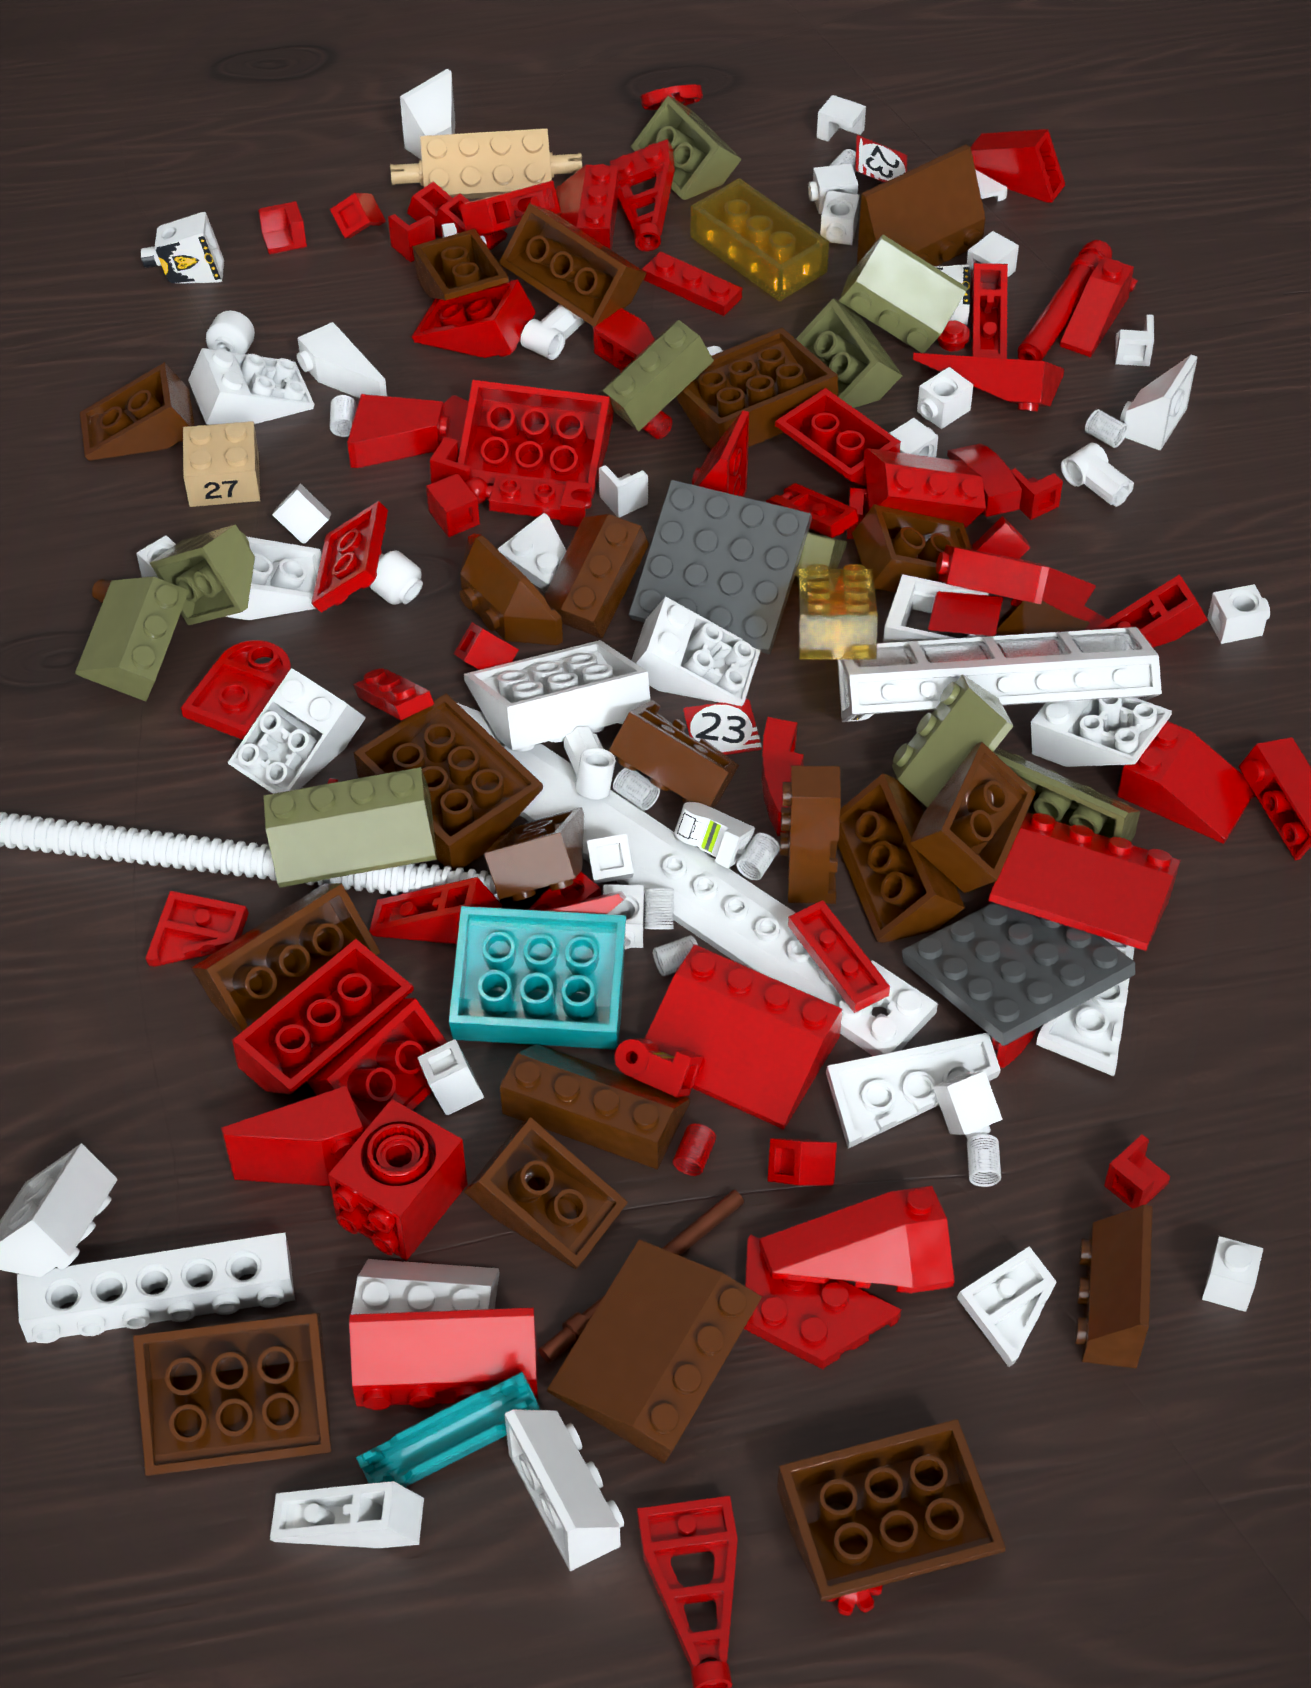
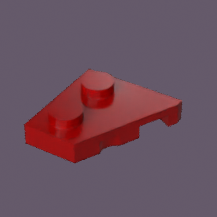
M170 891L145 958L148 965L156 967L214 954L241 937L249 915L248 909L244 905Z

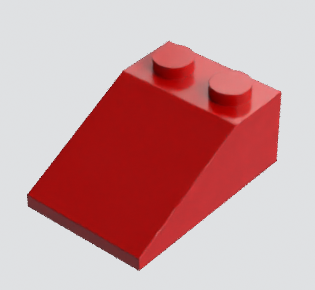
M513 280L446 301L435 298L413 333L412 339L416 343L482 358L498 355L505 357L515 351L525 325L532 320L536 311L519 280Z
M741 411L707 454L702 467L695 469L692 485L744 497L747 491L749 411Z
M1167 721L1136 764L1123 767L1117 797L1224 844L1255 793L1244 775L1195 733Z
M347 1086L221 1127L234 1180L330 1186L328 1174L364 1132Z

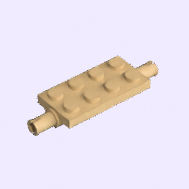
M547 128L420 136L422 160H419V163L390 164L392 185L421 183V186L426 187L434 181L452 198L461 193L467 199L487 198L552 181L554 175L576 173L582 168L581 153L553 155L552 152H549Z

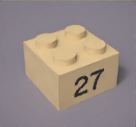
M254 421L183 427V475L189 507L260 501L259 451Z

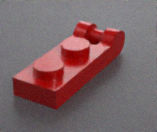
M797 483L786 487L782 495H774L766 500V503L811 513L810 529L830 538L842 534L846 529L859 521L857 509Z

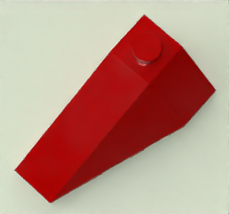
M928 353L913 354V360L940 372L950 367L971 382L974 387L1006 401L1018 404V410L1038 412L1039 406L1050 407L1064 376V368L1046 361Z
M933 1186L891 1191L765 1236L759 1240V1246L771 1278L821 1284H825L830 1279L855 1281V1287L870 1289L871 1283L896 1286V1292L903 1293L950 1288L954 1285L947 1217Z

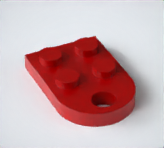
M262 640L245 641L230 647L218 658L181 706L183 717L243 740L290 671L291 665L288 655L276 644ZM261 657H269L272 659L268 663L264 664L255 663V661Z

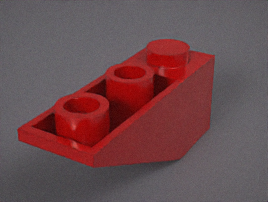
M1293 737L1258 743L1239 765V769L1295 861L1300 860L1311 847V766Z

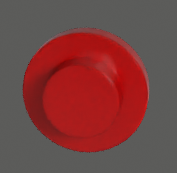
M951 320L947 323L937 340L944 350L951 352L959 351L969 341L970 330L965 324Z

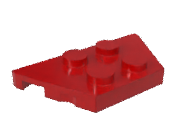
M751 1234L747 1239L745 1287L762 1296L744 1330L824 1369L840 1359V1356L845 1351L855 1350L868 1342L869 1335L887 1324L892 1327L898 1323L901 1317V1309L843 1280L830 1279L825 1284L771 1278L759 1246L760 1239Z

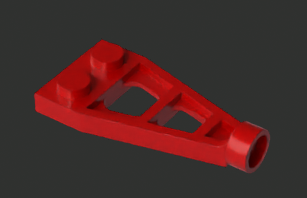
M668 139L610 161V166H618V198L634 230L635 245L641 251H653L661 244L660 236L662 235L675 171L673 147ZM656 177L654 188L633 195L631 186ZM655 203L654 211L638 217L637 209Z
M730 1496L637 1508L644 1562L690 1665L693 1688H731L732 1679L727 1661L738 1538ZM710 1551L715 1559L711 1582L690 1587L682 1586L671 1566L672 1557ZM714 1600L717 1612L716 1628L714 1630L693 1632L689 1627L684 1605ZM706 1659H714V1660H716V1661H709V1662H704V1663H702V1662H703L704 1660H706Z

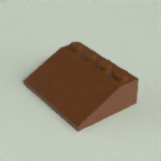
M965 144L861 194L857 264L882 234L934 267L968 251L983 239L986 217L971 147Z
M779 328L712 355L714 362L681 391L676 398L702 441L710 449L715 446L742 410L749 411L748 447L784 433L775 426V421L826 388L838 396V375L784 328Z
M446 693L433 701L434 705L411 715L356 750L354 758L358 778L421 767L431 796L437 860L444 867L451 866L452 871H456L458 867L464 868L482 856L543 790V784Z
M639 1239L549 1385L547 1392L665 1464L762 1296L722 1272Z
M321 1313L133 1336L146 1476L331 1452Z
M958 1419L779 1466L777 1481L779 1498L791 1534L821 1602L999 1554L1006 1550Z

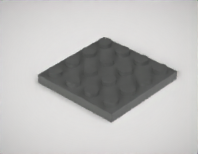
M671 480L629 612L630 618L645 623L647 617L666 596L738 636L753 648L760 650V652L771 654L812 521L811 513Z
M994 902L902 950L903 963L1003 1046L1135 975V962L1103 937Z

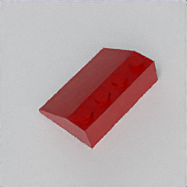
M472 380L457 463L469 466L472 477H480L490 486L494 485L496 476L564 485L567 480L589 483L592 487L593 499L599 480V468L603 465L609 444L614 415L611 399L609 396Z
M1027 812L997 881H995L988 901L1147 951L1168 905L1181 860L1173 858L1168 852L1160 849L1147 850L1134 846L1125 838H1108L1095 834L1092 829L1086 826H1070L1057 822L1052 816L1044 813L1031 814Z
M694 944L676 971L645 1039L653 1041L660 1051L674 1057L677 1051H691L703 1056L692 1087L693 1089L784 1130L840 1038L842 1008Z

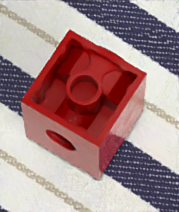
M393 1099L388 1102L328 1174L336 1219L340 1226L349 1233L357 1234L359 1232L371 1239L373 1244L387 1255L394 1253L406 1261L468 1185L463 1139Z

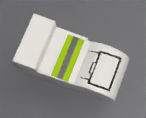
M687 802L683 805L674 834L682 842L698 846L700 850L716 857V863L730 868L737 863L749 845L755 827L707 805Z

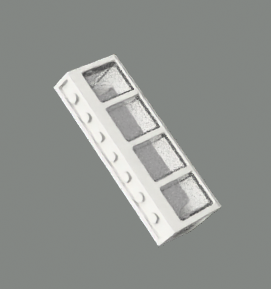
M1137 627L837 646L842 722L862 721L879 713L935 710L940 703V697L944 689L951 682L956 683L962 674L999 698L1002 705L1135 697L1146 701L1162 694L1159 655Z

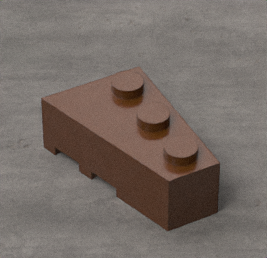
M653 700L630 711L609 749V752L618 757L617 762L629 770L637 771L638 769L650 777L649 781L654 786L665 791H674L683 797L682 801L684 803L697 802L711 808L715 807L739 765L705 739L697 741L684 733L686 725L680 720L675 719L673 723L666 720L657 713L661 706Z
M791 766V781L783 782L782 805L789 807L781 808V831L788 832H780V855L787 856L788 903H817L823 900L826 904H836L835 872L838 869L836 851L837 841H839L841 806L840 766Z

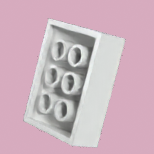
M601 640L464 674L465 683L497 739L514 751H528L533 749L535 744L546 741L562 742L565 739V735L573 732L576 727H589L592 733H597L604 730V726L615 723L623 724L630 711L650 701L648 671Z

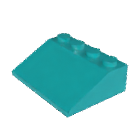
M461 906L449 1015V1026L453 1040L617 1049L619 1046L626 916Z

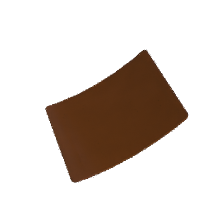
M1023 601L996 632L1000 636L1083 631L1089 625V622L1066 614L1044 601L1041 604Z

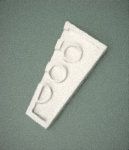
M1104 938L1133 960L1135 947ZM1130 978L1044 1024L1038 1034L1036 1045L1114 1076Z
M984 1033L827 1066V1079L848 1149L938 1106L939 1102L933 1089L935 1085L973 1071H985L988 1081L997 1078L1000 1073V1067L989 1034Z

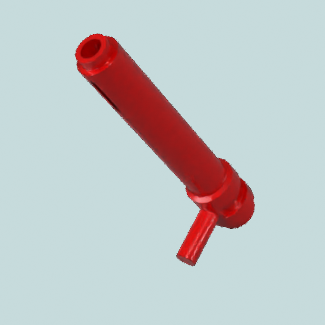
M1093 240L1082 247L1078 256L1070 265L1069 274L1018 347L1019 360L1042 361L1072 317L1086 284L1102 257L1112 259V250L1106 242ZM1133 277L1130 292H1133L1138 283V280Z

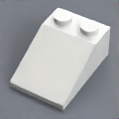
M247 537L249 547L255 556L248 608L241 613L225 617L254 620L317 609L311 602L321 560L320 549Z

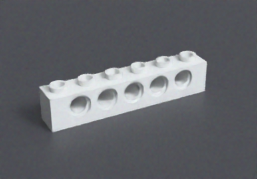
M285 1232L72 1265L62 1270L54 1268L42 1277L17 1274L19 1323L27 1343H51L60 1337L79 1334L95 1336L105 1330L123 1327L139 1329L146 1327L149 1323L168 1320L183 1322L192 1319L194 1316L212 1313L227 1315L235 1313L239 1309L256 1306L271 1308L279 1306L283 1302L295 1300L291 1258ZM246 1274L254 1275L252 1278L248 1280H238L241 1276ZM201 1281H209V1283L203 1287H194L197 1283ZM157 1288H165L161 1293L149 1294ZM120 1295L116 1300L105 1301L110 1296ZM68 1302H75L69 1308L60 1309L62 1305Z

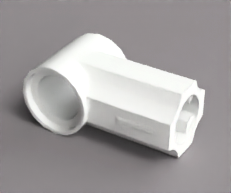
M559 304L541 321L532 319L525 325L521 334V345L549 360H554L562 352L565 340L585 321Z
M1096 443L1087 444L1061 462L1063 476L1071 485L1079 487L1085 484L1106 502L1115 507L1124 503L1133 490L1134 482L1108 463L1105 451Z
M576 727L573 732L565 735L564 748L577 775L576 791L589 799H603L610 793L616 762L615 756L608 750L603 749L597 734L592 733L589 727Z

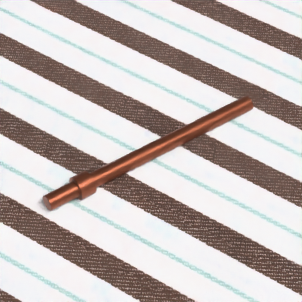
M732 1190L662 1249L681 1256L743 1205V1197L736 1190ZM603 1297L582 1314L576 1312L562 1324L563 1329L538 1349L546 1362L551 1363L566 1349L576 1343Z

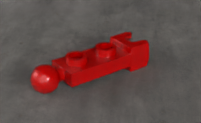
M496 476L493 486L488 485L480 477H471L465 481L477 497L478 504L489 500L490 511L535 517L545 513L550 519L560 520L561 525L579 527L583 517H586V509L592 506V487L589 483L567 480L564 485Z

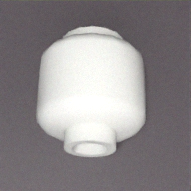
M233 310L224 311L216 316L206 334V343L209 349H223L228 352L246 354L254 340L255 330L248 317L242 313Z
M397 550L389 551L386 554L381 553L377 567V577L369 587L392 605L399 603L407 604L418 595L422 588L421 569Z

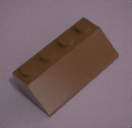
M530 203L499 261V264L593 327L620 308L624 309L628 306L647 274L551 210Z
M884 773L840 809L839 841H837L876 940L880 943L936 931L965 908L956 885L909 844L924 813L918 798L897 779Z
M325 883L191 968L211 1002L232 1026L241 1033L353 940L357 939L376 956L381 952L342 883Z
M538 1044L517 1053L500 1085L502 1114L524 1122L531 1117L546 1130L657 1170L690 1104V1098L674 1097L632 1077Z

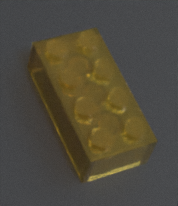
M740 178L691 206V238L778 301L783 300L828 271L829 241Z
M813 564L808 565L806 569H799V659L877 660L878 615L873 570L866 569L865 566L858 564L846 565L843 569H829L826 565Z

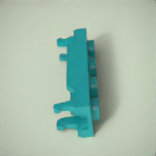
M521 1372L488 1390L477 1392L397 1433L390 1440L357 1456L356 1459L369 1484L394 1481L403 1487H407L506 1436L504 1413L513 1409H541L524 1373Z

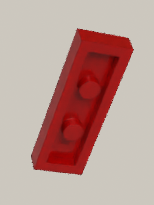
M661 251L642 268L647 273L643 279L644 281L722 316H725L742 299L741 287Z
M379 668L372 670L364 675V680L353 684L358 698L399 720H403L434 705L429 690L387 669Z
M823 900L788 917V927L854 1013L889 996L890 985Z

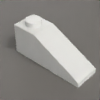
M333 322L298 337L300 352L297 353V360L304 372L309 371L319 383L360 398L361 394L387 396L385 378Z
M394 1481L276 1493L270 1540L282 1543L367 1548L419 1545L424 1498Z

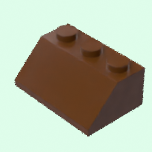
M610 514L583 517L544 595L547 604L561 615L562 624L598 638H603L649 546L642 526Z
M1142 1205L1095 1221L1092 1224L1089 1239H1081L1079 1265L1087 1267L1086 1278H1079L1077 1304L1085 1305L1084 1317L1077 1318L1075 1344L1083 1345L1082 1362L1137 1369L1149 1328L1153 1206Z

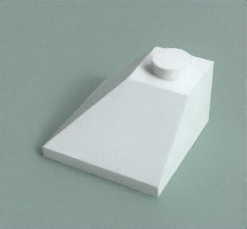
M446 69L400 96L405 149L422 160L420 136L455 134L452 72Z
M1188 356L1142 388L1133 402L1127 401L1120 417V421L1128 426L1125 438L1161 451L1187 410L1197 356Z

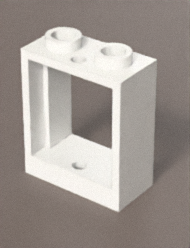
M902 574L885 624L883 643L957 639L951 636L906 627L912 609L932 613L938 591L989 596V593ZM968 634L967 638L985 637V635Z

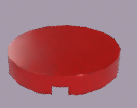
M696 84L680 85L647 92L640 96L642 108L649 111L658 110L667 96L672 97L685 106L697 103L703 97L702 87Z

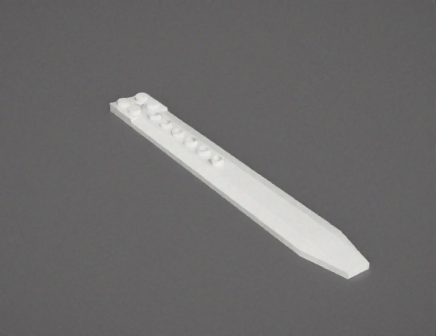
M457 703L543 784V790L523 810L520 816L531 822L582 807L584 812L583 859L589 863L587 840L627 834L634 874L633 878L616 880L621 885H644V889H674V893H657L674 894L673 896H661L674 897V904H655L673 905L674 907L655 908H674V910L660 911H674L673 913L664 914H674V918L671 919L734 962L842 1008L840 1034L872 1056L901 1051L937 1013V1002L873 960L871 961L890 985L889 996L854 1013L788 927V917L795 914L794 911L731 869L716 863L713 857L698 847L682 842L675 836L672 830L612 790L603 799L596 800L583 797L576 791L577 775L570 762L541 743L535 744V747L528 751L511 750L497 739L482 712ZM873 1007H884L889 1015L879 1014L875 1017L872 1015Z

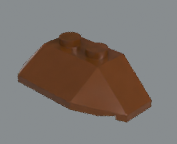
M474 533L468 536L460 572L462 589L460 591V598L463 604L469 610L473 609L482 618L486 627L490 631L495 630L505 641L546 645L561 644L563 642L561 615L547 604L544 596L529 579L482 534Z

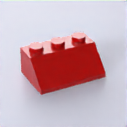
M586 164L555 189L561 213L557 215L610 250H612L619 199L618 166Z
M826 388L775 421L777 428L844 477L866 487L864 450L870 448L900 453L901 441Z
M870 448L864 450L869 510L873 505H879L963 523L964 527L967 528L986 509L983 477L963 461Z
M416 998L403 999L306 1082L316 1095L347 1086L363 1126V1131H365L391 1099L413 1110L432 1092L417 1057L448 1042Z

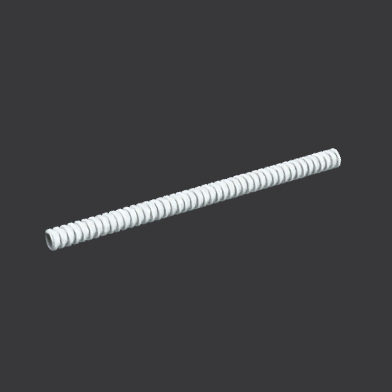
M0 812V847L5 844L7 848L13 849L17 845L20 850H26L29 847L31 851H39L41 848L44 853H49L53 850L55 854H62L65 851L68 856H73L77 853L79 857H86L89 854V857L93 859L98 858L100 855L103 860H109L113 857V860L117 862L125 858L127 863H133L137 860L138 864L144 865L149 861L151 866H157L161 863L162 867L167 868L173 864L175 869H181L182 866H185L186 870L191 871L197 867L199 872L209 869L211 873H217L221 870L223 875L233 872L235 876H241L245 873L247 878L257 875L259 879H265L269 876L272 881H276L269 844H262L261 847H258L257 843L251 842L247 846L244 841H238L237 844H234L233 840L230 839L222 843L220 838H214L213 841H210L209 837L204 836L198 840L196 835H190L189 838H186L185 834L180 833L174 837L172 832L162 835L161 831H154L151 834L148 829L138 832L137 828H130L127 831L123 826H119L115 830L113 825H106L103 828L101 824L96 823L91 827L89 822H82L79 825L77 821L72 820L67 824L65 819H59L55 822L53 818H46L44 821L41 816H36L32 819L29 815H22L20 818L18 814L12 813L8 817L6 812ZM421 863L419 866L409 864L306 883L307 885H313L315 882H318L319 886L325 883H342L345 890H349L353 886L356 891H362L363 888H366L368 892L373 893L375 889H378L380 894H386L387 891H391V894L396 896L400 892L405 894L478 877L500 902L492 876L488 875V871L482 870L480 874H477L475 869H469L468 872H464V869L460 867L456 871H452L451 866H445L444 869H440L439 865L436 864L428 868L426 863Z

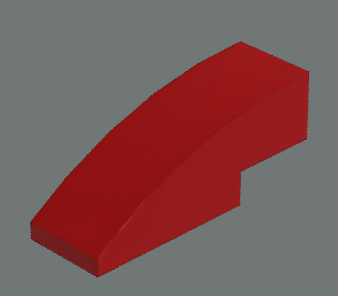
M433 181L412 196L407 214L416 221L428 215L434 219L435 234L442 237L441 224L455 223L458 234L466 231L459 205L470 201L461 193L452 198ZM502 229L479 236L485 237L486 246L491 250L505 240L508 234Z
M981 443L948 450L947 456L949 460L963 461L983 477L986 509L983 513L985 517L1019 510L1022 488L997 453Z
M767 717L763 735L761 781L763 798L769 819L777 836H780V832H787L781 831V808L789 807L782 805L783 782L791 781V766H803L804 754L795 753L798 723Z

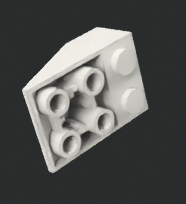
M202 348L188 380L207 425L251 421L257 424L311 410L314 407L313 400L296 362L285 358L274 359L260 357L256 354L247 355L228 352L223 349Z
M665 596L645 620L631 661L648 671L649 686L658 691L742 706L745 702L761 650L753 648L738 636Z
M291 668L228 761V764L273 794L301 789L345 750L366 717L346 702Z
M1135 697L1045 703L1031 721L1032 754L1065 767L1136 764L1168 721L1172 711Z

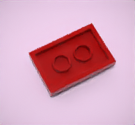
M379 501L326 534L311 602L321 613L333 605L338 606L342 604L350 594L360 588L365 589L375 581L388 509Z

